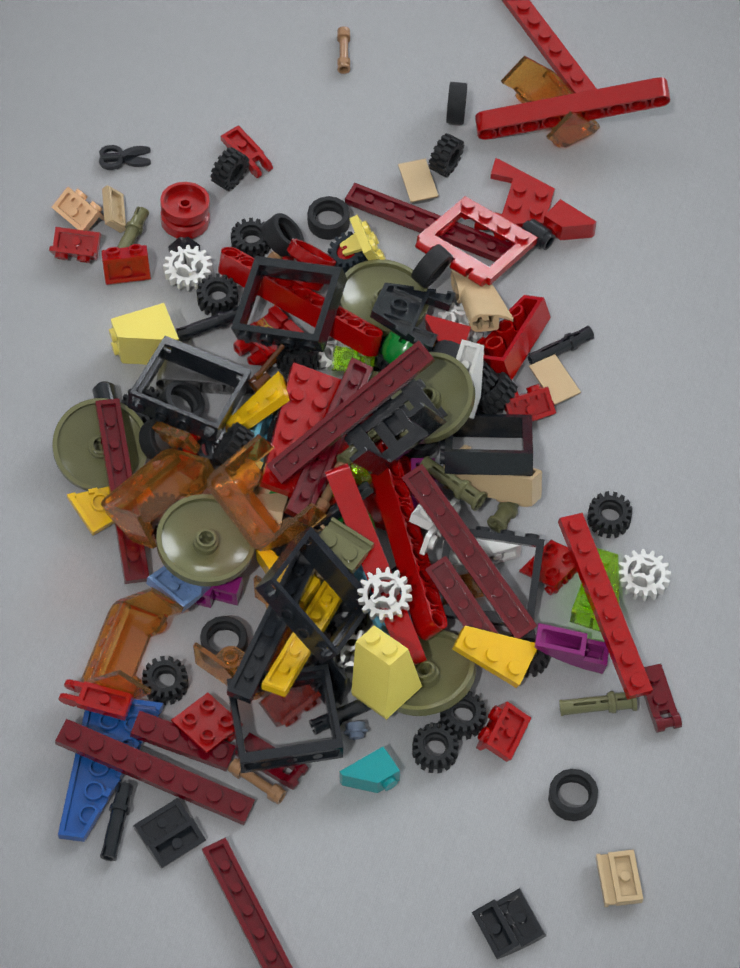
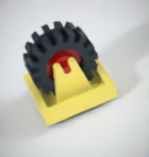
M358 215L349 218L355 233L353 234L352 231H348L347 236L345 233H341L340 239L336 236L334 238L336 242H331V248H328L327 251L329 256L336 261L335 267H342L344 273L364 261L386 260L382 250L378 249L377 244H379L375 233L371 231L367 221L362 222Z

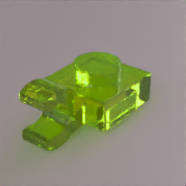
M335 346L333 347L331 370L345 371L352 357L374 367L375 357L358 356V352L352 348Z
M351 462L349 468L356 484L360 485L362 482L367 481L371 485L372 477L369 472Z

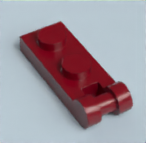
M661 663L644 667L653 689L651 694L644 695L656 733L663 732L665 728L673 727V729L681 728L682 720L677 712ZM668 714L669 717L662 718L661 715Z
M250 732L244 739L246 752L275 748ZM306 764L261 770V772L289 789L294 790L299 784L298 779L301 775L304 776L307 773L309 767ZM287 768L292 770L290 774L284 773Z

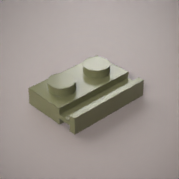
M332 517L331 522L319 535L352 574L356 572L368 556L369 551L374 548L373 542Z

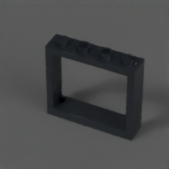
M255 256L231 327L236 338L244 340L245 343L257 342L264 346L284 345L285 349L292 350L298 348L310 353L311 351L324 352L347 282V277L342 267ZM263 276L329 285L314 334L248 325Z
M164 336L129 392L128 408L154 418L159 422L176 427L181 431L196 435L201 439L216 443L226 426L227 420L233 414L249 386L248 380L251 376V370ZM165 360L235 388L216 423L145 395L146 390Z
M475 414L474 419L468 418L457 432L440 441V464H445L444 474L533 476L532 415ZM453 437L522 438V450L452 449Z
M476 526V530L469 529L475 539L536 548L527 612L534 620L545 540L539 539L540 535L525 533L524 537L515 535V532L511 530H501L500 533L490 532L491 528ZM444 540L441 558L447 556L449 559L450 547ZM439 592L441 601L443 603V596ZM443 605L446 618L458 620L449 605ZM484 611L493 625L506 627L496 612Z
M312 527L294 536L255 588L321 664L334 658L341 652L366 615L362 611L364 605H359L358 599L363 596L358 595L357 589L364 587ZM298 551L350 609L330 640L277 581Z
M310 664L307 667H303L292 687L322 684L331 740L246 752L238 702L236 698L228 696L241 774L343 758L344 747L328 664L316 666L315 664ZM266 671L263 680L265 679L269 671ZM232 678L227 679V689L231 683ZM261 682V684H260V686H259L257 692H264V691H265V690H262V682Z

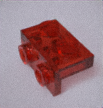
M310 685L291 687L286 697L270 693L259 704L276 727L283 725L288 727L298 720L297 714L303 709L307 712L318 704L316 699L321 694L319 691L314 692Z

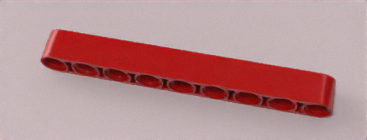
M657 77L481 111L475 115L477 136L482 140H489L662 107L669 104L671 100L668 81L665 78Z
M224 247L221 249L218 272L221 275H227L228 279L231 277L233 282L245 288L255 258L234 247ZM263 276L257 294L316 328L325 300L323 296L293 280ZM339 306L329 336L364 356L374 357L379 353L383 332L375 325Z
M383 440L376 445L381 453L388 449ZM399 459L378 476L372 474L371 478L397 570L400 571V578L407 577L408 582L405 585H411L412 591L408 594H411L413 599L412 601H407V604L410 608L409 612L414 629L421 639L429 640L445 629L448 623L439 591L425 571L426 568L431 566L428 553L426 552L424 556L419 554L424 542L420 526L409 522L411 514L415 509L409 489L402 480L404 471Z
M348 463L325 471L345 525L374 543V548L369 551L368 556L361 564L367 580H369L367 573L370 572L373 576L376 575V568H379L381 573H384L389 564ZM382 592L381 596H385L386 598H388L389 593L385 594L384 592ZM400 593L396 596V601L398 603L401 599ZM379 608L380 610H388V608ZM401 610L402 618L397 616V614L394 615V622H391L389 617H385L384 623L390 637L408 648L414 665L427 661L408 611Z

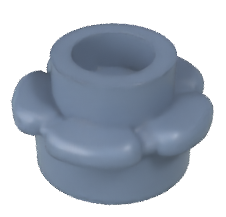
M364 721L346 723V731L343 733L348 735L350 740L363 739L364 734L369 730L366 729Z

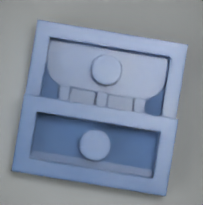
M165 566L148 576L146 582L147 585L181 613L192 606L212 587L186 583L170 573Z

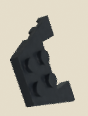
M384 283L370 317L413 345L419 340L427 351L431 352L438 334L415 326L425 304L449 312L456 293L447 291V294L436 293V289L430 288L427 291L414 290V286Z

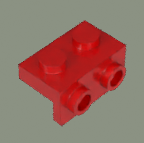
M55 227L53 246L49 247V251L55 255L54 258L68 260V257L77 258V261L83 263H90V260L97 261L101 233Z

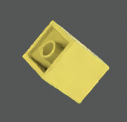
M164 303L112 318V328L108 329L114 355H119L121 363L147 365L164 336L179 341Z
M372 626L355 643L351 693L355 698L387 720L422 687L408 648L376 626Z

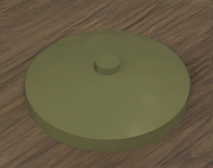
M384 259L368 260L353 266L345 273L347 282L339 306L380 328L383 332L382 336H387L389 332H394L370 317L384 283L414 286V290L427 291L428 288L424 289L411 278L413 269L402 263ZM425 304L415 327H418L425 319L429 308L428 304Z
M429 352L435 361L414 378L416 381L421 379L427 386L423 391L437 410L442 407L448 414L444 418L447 422L420 444L438 442L453 435L465 424L474 407L475 386L472 377L459 360L448 354ZM401 389L392 396V399L402 393ZM409 401L405 403L409 410L414 408ZM406 429L404 432H402L399 435V437L402 438L404 435H406L408 433V430Z
M107 398L88 399L71 407L59 420L53 435V456L59 471L70 483L86 491L96 487L97 489L108 487L95 409V401L107 400ZM120 402L133 479H136L147 460L139 444V432L143 422L132 409H129L128 406Z
M211 494L192 495L174 503L163 514L158 524L156 535L157 552L167 570L178 579L197 586H218L237 578L249 566L256 545L255 529L247 513L233 501Z
M442 630L429 640H423L418 636L427 661L414 665L422 687L397 709V712L410 716L437 714L457 704L469 692L476 677V664L452 650L458 635Z

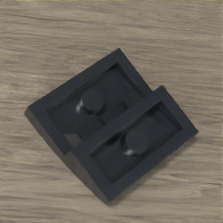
M178 798L133 825L136 833L161 869L206 841L193 818H190Z
M520 888L498 901L494 899L472 912L496 959L515 953L546 937L543 928Z

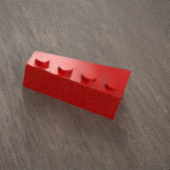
M523 295L509 309L513 321L507 319L500 321L498 330L492 331L486 338L481 337L476 342L484 345L483 361L496 373L505 372L511 380L516 375L551 318L544 297Z

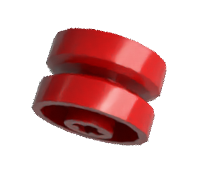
M177 182L168 186L162 192L160 198L161 225L167 234L174 238L190 237L193 239L202 235L208 229L210 223L209 194L203 187L191 182Z
M294 238L287 248L290 256H283L282 258L283 260L335 266L336 261L322 250ZM293 280L315 291H321L324 284Z

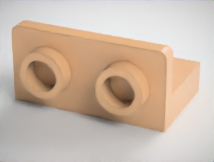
M67 187L51 207L78 230L89 231L98 218L104 221V215L101 213L103 208L94 201L91 203L87 202L88 196L78 188L74 191Z

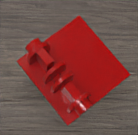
M550 540L543 548L539 582L545 584V591L552 595L553 593L557 594L563 586L562 584H567L568 579L571 580L577 570L568 547ZM534 556L519 570L520 573L532 577Z
M208 692L171 719L205 753L210 752L223 741L228 740L232 742L235 739L231 713Z

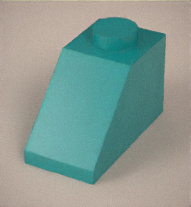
M383 746L339 771V778L342 786L379 793L384 789L385 791L391 790L398 784V781H400V770Z

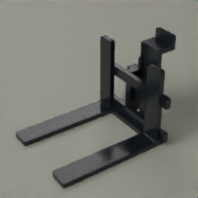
M412 379L401 388L402 393L394 399L390 397L372 412L373 415L361 425L360 423L346 433L347 436L344 437V440L349 446L353 444L358 450L349 458L352 463L366 469L370 475L375 474L378 476L447 422L444 418L448 414L442 407L437 410L423 391L427 386L421 379L417 381ZM409 401L414 408L409 410L405 405L406 402ZM373 428L388 447L382 453L367 434ZM407 429L408 433L398 439L397 436Z

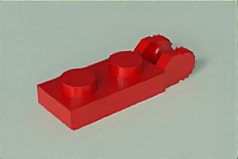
M239 125L220 136L221 141L227 148L233 147L249 158L248 169L254 177L259 178L262 176L260 168L256 165L257 161L260 162L266 171L269 172L273 169V165L264 155V151Z
M67 679L64 686L66 689L80 693L79 697L60 693L58 698L63 704L72 707L77 706L80 709L124 721L134 699L133 695L127 692Z

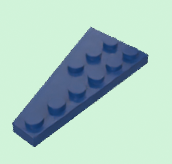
M133 699L125 721L85 710L82 726L139 750L143 741L130 737L139 711L159 717L164 708V703ZM75 753L58 831L59 839L85 842L116 790L117 783L122 780L123 773Z

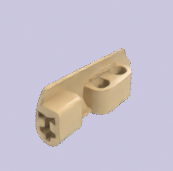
M450 269L451 285L453 292L456 293V301L458 304L462 303L469 326H471L473 331L498 330L499 317L513 321L511 313L493 284L490 286L485 284L481 287L469 280V275L464 277Z

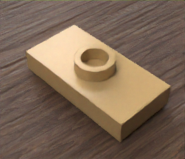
M107 185L102 188L105 225L122 233L126 230L124 197L121 192Z

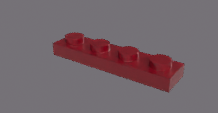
M444 556L425 569L463 627L469 626L499 634L447 556Z
M139 711L130 733L132 738L223 771H227L236 745L223 741L210 752L205 753L173 722Z

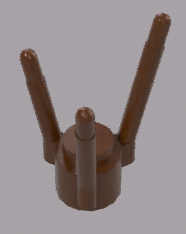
M280 345L260 370L248 380L249 386L255 393L271 378L267 372L277 362V356L284 349V345Z

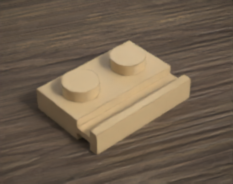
M634 850L608 852V854L600 855V853L596 854L595 859L604 907L642 903L643 894Z

